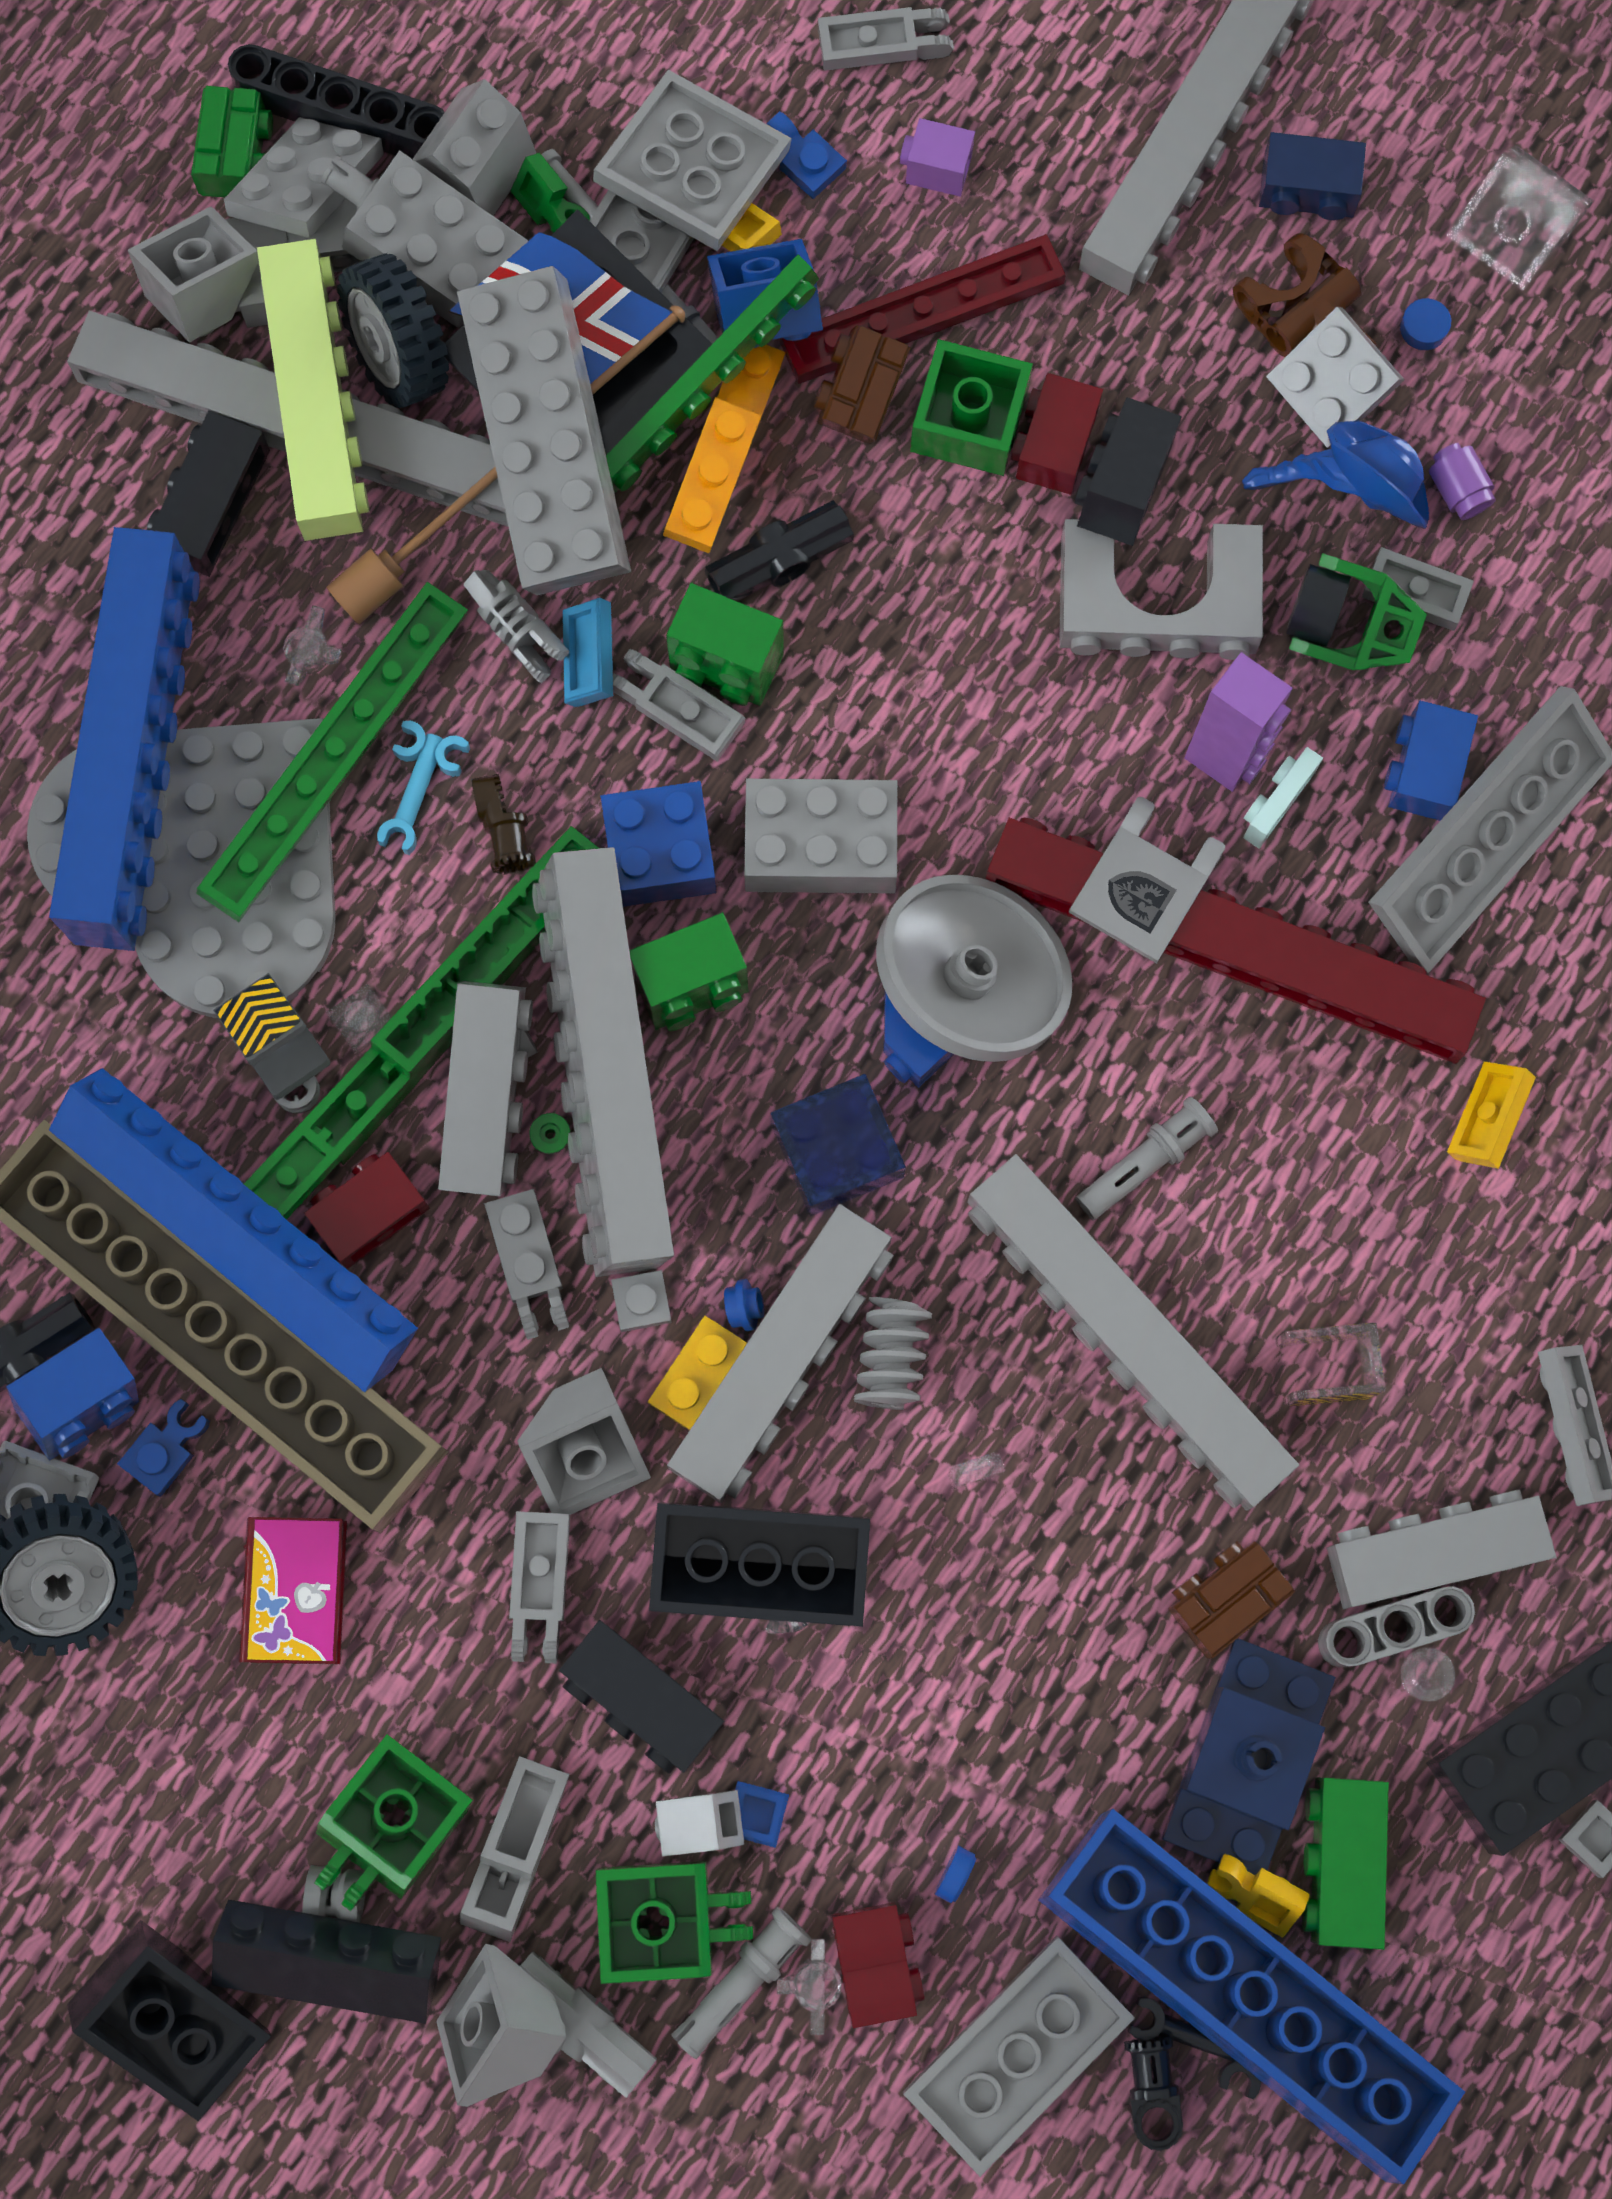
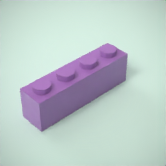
M1241 652L1210 692L1184 758L1231 792L1236 789L1242 779L1251 784L1265 765L1266 757L1275 745L1273 742L1283 729L1281 725L1291 712V709L1285 703L1293 688Z

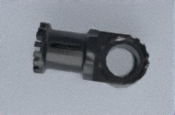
M1156 2037L1153 2039V2043H1151V2040H1146V2043H1144L1140 2039L1124 2042L1125 2051L1131 2053L1135 2087L1130 2089L1131 2125L1134 2135L1144 2146L1151 2150L1162 2151L1170 2149V2147L1178 2142L1179 2137L1182 2135L1183 2120L1179 2086L1172 2082L1169 2049L1174 2046L1173 2037ZM1150 2057H1151V2059H1152V2068H1153V2076H1154V2079H1153V2080H1152V2074H1151ZM1155 2107L1167 2110L1172 2119V2128L1169 2134L1158 2140L1147 2137L1142 2129L1144 2114L1149 2109Z

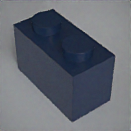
M1271 132L1263 157L1259 207L1271 208L1274 213L1280 215L1307 212L1318 214L1326 220H1340L1344 217L1353 218L1362 195L1366 143Z

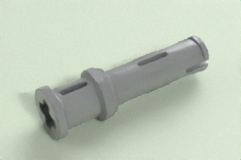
M1189 1096L1183 1101L1184 1107L1162 1125L1158 1123L1152 1125L1147 1133L1148 1139L1112 1166L1111 1169L1075 1197L1079 1206L1091 1220H1096L1166 1163L1171 1165L1179 1164L1185 1158L1184 1152L1204 1136L1213 1137L1218 1133L1215 1122L1197 1100ZM1191 1124L1189 1128H1187L1184 1132L1177 1136V1134L1181 1130H1183L1186 1126ZM1134 1168V1171L1129 1176H1127L1124 1180H1122L1119 1184L1115 1186V1183L1119 1179H1121L1124 1175H1126Z
M778 1906L772 1912L774 1919L752 1943L746 1941L740 1947L741 1951L738 1954L741 1959L709 1992L685 2022L671 2034L680 2047L694 2059L700 2056L711 2040L740 2011L742 2006L763 1982L766 1981L770 1984L772 1981H776L781 1976L779 1969L800 1945L808 1946L812 1941L807 1932Z

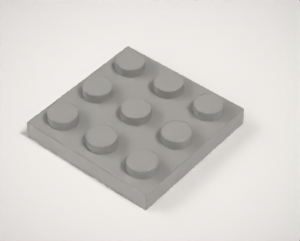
M668 70L595 167L593 182L718 251L789 152L792 138Z

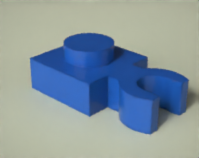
M182 1399L176 1401L170 1407L167 1414L168 1425L163 1431L150 1422L117 1463L159 1497L165 1493L194 1456L183 1445L188 1439H196L203 1435L210 1424V1420L201 1416L192 1427H183L180 1418L189 1404Z

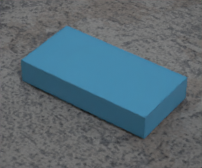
M597 598L564 609L563 644L569 650V654L564 658V703L573 707H579L612 697L611 602Z

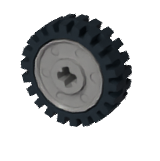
M387 253L363 260L344 269L338 278L340 284L337 285V293L341 297L338 300L339 309L345 314L341 319L344 328L350 332L351 336L347 337L350 346L355 347L357 350L355 357L360 366H365V376L370 383L374 382L376 392L380 396L384 395V399L388 404H393L396 408H403L443 391L449 379L446 373L449 371V362L444 357L448 354L447 347L440 340V336L443 335L441 326L436 324L433 316L436 315L432 304L427 305L425 301L427 294L422 286L417 287V277L412 270L407 271L406 264L401 259L397 260L395 255Z
M53 1494V1503L46 1504L43 1495L31 1498V1508L25 1510L20 1502L10 1508L11 1517L9 1519L0 1515V1641L6 1643L10 1639L13 1649L23 1653L27 1646L30 1645L33 1655L46 1656L48 1647L54 1648L56 1656L68 1655V1644L75 1643L78 1651H82L90 1647V1636L94 1635L100 1642L109 1635V1623L118 1627L124 1620L123 1609H131L134 1602L133 1591H137L138 1570L126 1530L123 1529L121 1522L114 1514L109 1516L106 1507L96 1502L91 1507L87 1498L78 1495L75 1496L73 1503L68 1501L66 1494Z

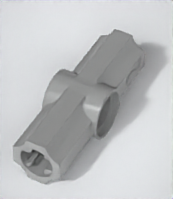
M531 1952L520 1967L555 1996L561 2020L565 2025L566 2038L561 2050L577 2062L583 2060L604 2081L627 2098L657 2058L615 2023V2016L601 2002L596 2005L597 1999L580 1986L575 1988L541 1956L539 1957L535 1952Z

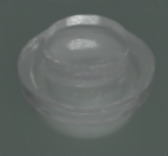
M1420 1648L1414 1650L1405 1658L1401 1667V1680L1407 1692L1414 1698L1421 1701H1436L1442 1699L1451 1691L1455 1681V1670L1451 1660L1442 1651L1435 1648Z

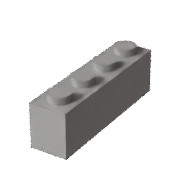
M469 981L457 984L438 1190L501 1196L506 1191L507 1184H515L518 1170V1154L510 1153L512 1133H520L523 1118V1103L515 1102L517 1082H525L528 1065V1052L520 1051L521 1031L530 1030L533 1013V1001L525 1000L526 987Z
M1519 1489L1489 1497L1492 1506L1489 1508L1472 1511L1470 1502H1465L1439 1509L1441 1519L1421 1523L1420 1515L1415 1514L1388 1521L1391 1531L1371 1536L1369 1526L1337 1533L1340 1543L1326 1547L1342 1608L1347 1609L1557 1558L1539 1495L1523 1499Z

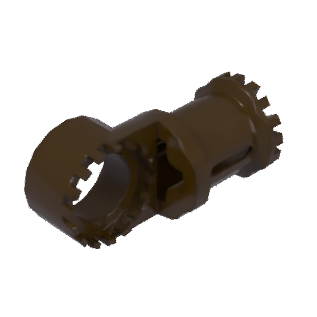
M499 774L471 779L479 821L483 823L484 831L491 836L494 860L490 864L491 871L506 875L509 873V869H511L512 873H516L515 868L522 872L524 871L523 869L528 870L529 867H533L536 864L535 855L528 851L524 828L528 826V817L525 813L507 812L505 808H502V806L506 805L500 800L504 798V795L502 793L499 794V791H503L502 786L498 785L501 784Z

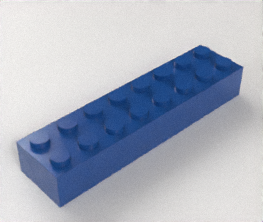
M114 527L49 914V918L74 945L135 951L137 936H143L146 929L147 910L145 906H142L145 887H151L154 879L155 864L153 857H150L152 839H158L162 829V811L157 807L160 790L166 791L170 778V765L165 760L168 743H174L177 734V715L173 713L175 695H182L185 684V670L180 663L183 648L188 649L192 640V621L188 618L190 601H197L200 590L199 573L194 571L189 560V554L184 552L175 533Z
M1110 1809L1098 1817L1038 1899L1039 1902L1387 2183L1405 2184L1465 2094L1462 2088L1114 1809Z

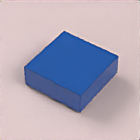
M737 1781L735 1790H738L744 1840L776 1848L789 1794Z

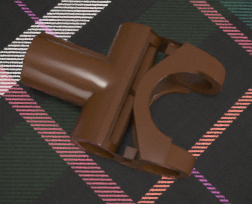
M1302 233L1293 235L1284 244L1285 256L1295 267V271L1301 279L1299 285L1288 290H1277L1270 288L1264 283L1259 284L1250 277H1244L1233 287L1234 300L1251 325L1253 324L1267 338L1270 346L1283 357H1286L1336 307H1341L1345 310L1361 296L1359 282L1347 267L1339 266L1325 252V247ZM1318 272L1323 277L1327 273L1331 274L1309 293ZM1286 301L1284 310H1270L1272 303ZM1270 317H1280L1271 326L1268 324ZM1361 328V330L1377 347V343Z

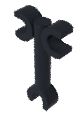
M1148 1997L1137 1998L1136 2004L1150 2009L1154 2018L1151 2026L1146 2029L1129 2025L1128 2032L1133 2037L1142 2041L1152 2040L1158 2035L1161 2037H1173V2041L1229 2060L1230 2062L1226 2063L1219 2071L1218 2086L1227 2090L1232 2075L1236 2072H1244L1249 2080L1245 2096L1254 2099L1259 2094L1261 2081L1189 2022L1166 2015L1162 2007L1153 1999Z

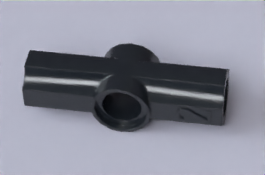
M832 500L788 524L786 521L780 520L766 525L751 537L748 545L706 566L705 574L713 592L739 601L770 584L774 587H780L790 582L789 577L792 581L799 578L809 569L812 562L854 541V533L843 509Z
M69 1292L25 1321H13L0 1328V1392L7 1389L6 1386L96 1330L87 1311L74 1294Z

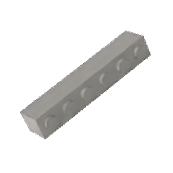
M839 1204L667 1464L670 1471L720 1504L727 1494L734 1499L737 1498L752 1474L745 1466L756 1450L764 1455L781 1430V1428L774 1424L775 1420L784 1407L791 1411L796 1408L809 1387V1384L802 1380L813 1363L819 1367L824 1365L838 1342L830 1336L841 1320L848 1324L852 1322L866 1300L865 1297L859 1294L860 1290L869 1277L878 1281L893 1259L894 1255L887 1251L891 1244V1236L843 1205Z

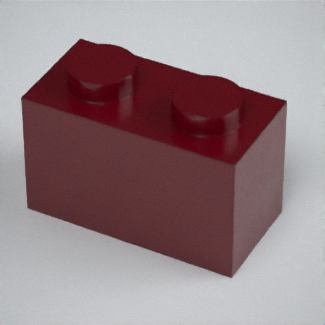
M1047 373L1042 390L1033 388L1029 397L1025 417L1032 418L1028 433L1019 431L1013 447L1011 460L1019 462L1016 479L1072 495L1099 410L1103 393L1102 388Z
M386 1152L381 1157L373 1154L362 1160L352 1170L354 1176L338 1188L333 1184L321 1190L311 1199L310 1204L312 1207L304 1212L338 1261L346 1269L350 1268L430 1209L389 1152Z

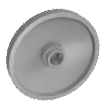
M968 875L933 877L912 886L904 892L893 905L880 927L876 945V961L879 976L888 998L901 1017L916 1032L947 1052L978 1061L998 1062L1016 1059L1031 1053L1045 1043L1061 1024L1067 1013L1072 996V973L1066 951L1058 935L1042 914L1021 896L1004 886Z

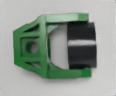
M1324 553L1320 557L1319 566L1309 564L1286 630V634L1293 636L1289 646L1290 650L1350 670H1364L1373 667L1410 663L1427 614L1386 573ZM1350 576H1353L1365 584L1371 591L1375 601L1360 642L1346 648H1329L1327 645L1339 618L1348 591ZM1391 620H1397L1400 623V632L1395 637H1386L1384 635V626Z

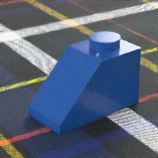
M885 992L883 1052L888 1057L884 1060V1064L899 1081L905 1083L910 1079L919 1088L955 1054L932 1044L916 1032L901 1017Z

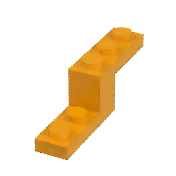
M769 345L753 348L744 358L746 364L743 370L729 383L722 382L717 398L715 397L663 536L710 553L786 352Z

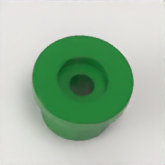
M555 1113L542 1114L531 1124L529 1130L530 1140L538 1151L545 1154H555L562 1151L568 1144L570 1127L562 1116ZM549 1133H555L554 1138H546Z

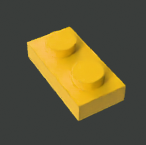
M1484 1061L1447 1153L1461 1162L1499 1169L1536 1077L1527 1068Z
M704 1316L648 1400V1404L690 1431L747 1342L707 1316Z

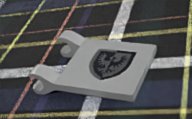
M1138 797L1071 906L1069 913L1157 964L1225 850V845L1219 840L1209 837L1192 866L1185 864L1139 837L1150 820L1155 805L1144 797Z

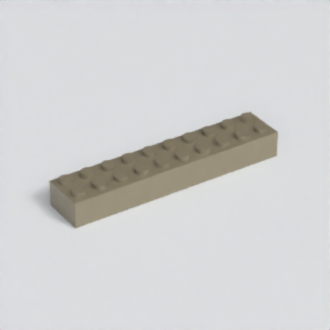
M43 1120L0 1169V1221L367 1526L381 1534L447 1455L448 1451L373 1389L370 1388L363 1392L49 1131L51 1125L46 1120Z

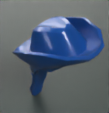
M1359 420L1335 422L1327 430L1331 449L1313 452L1310 455L1300 454L1293 461L1285 460L1277 466L1253 468L1242 480L1245 490H1260L1299 479L1321 480L1333 490L1359 496L1370 509L1385 511L1418 528L1426 529L1429 521V507L1423 482L1424 471L1416 451L1407 441L1393 436L1386 430Z

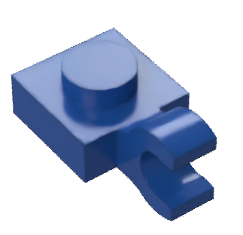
M780 111L766 123L792 138L790 150L781 161L779 169L812 199L819 195L846 169L847 160L814 129L802 138L793 122Z

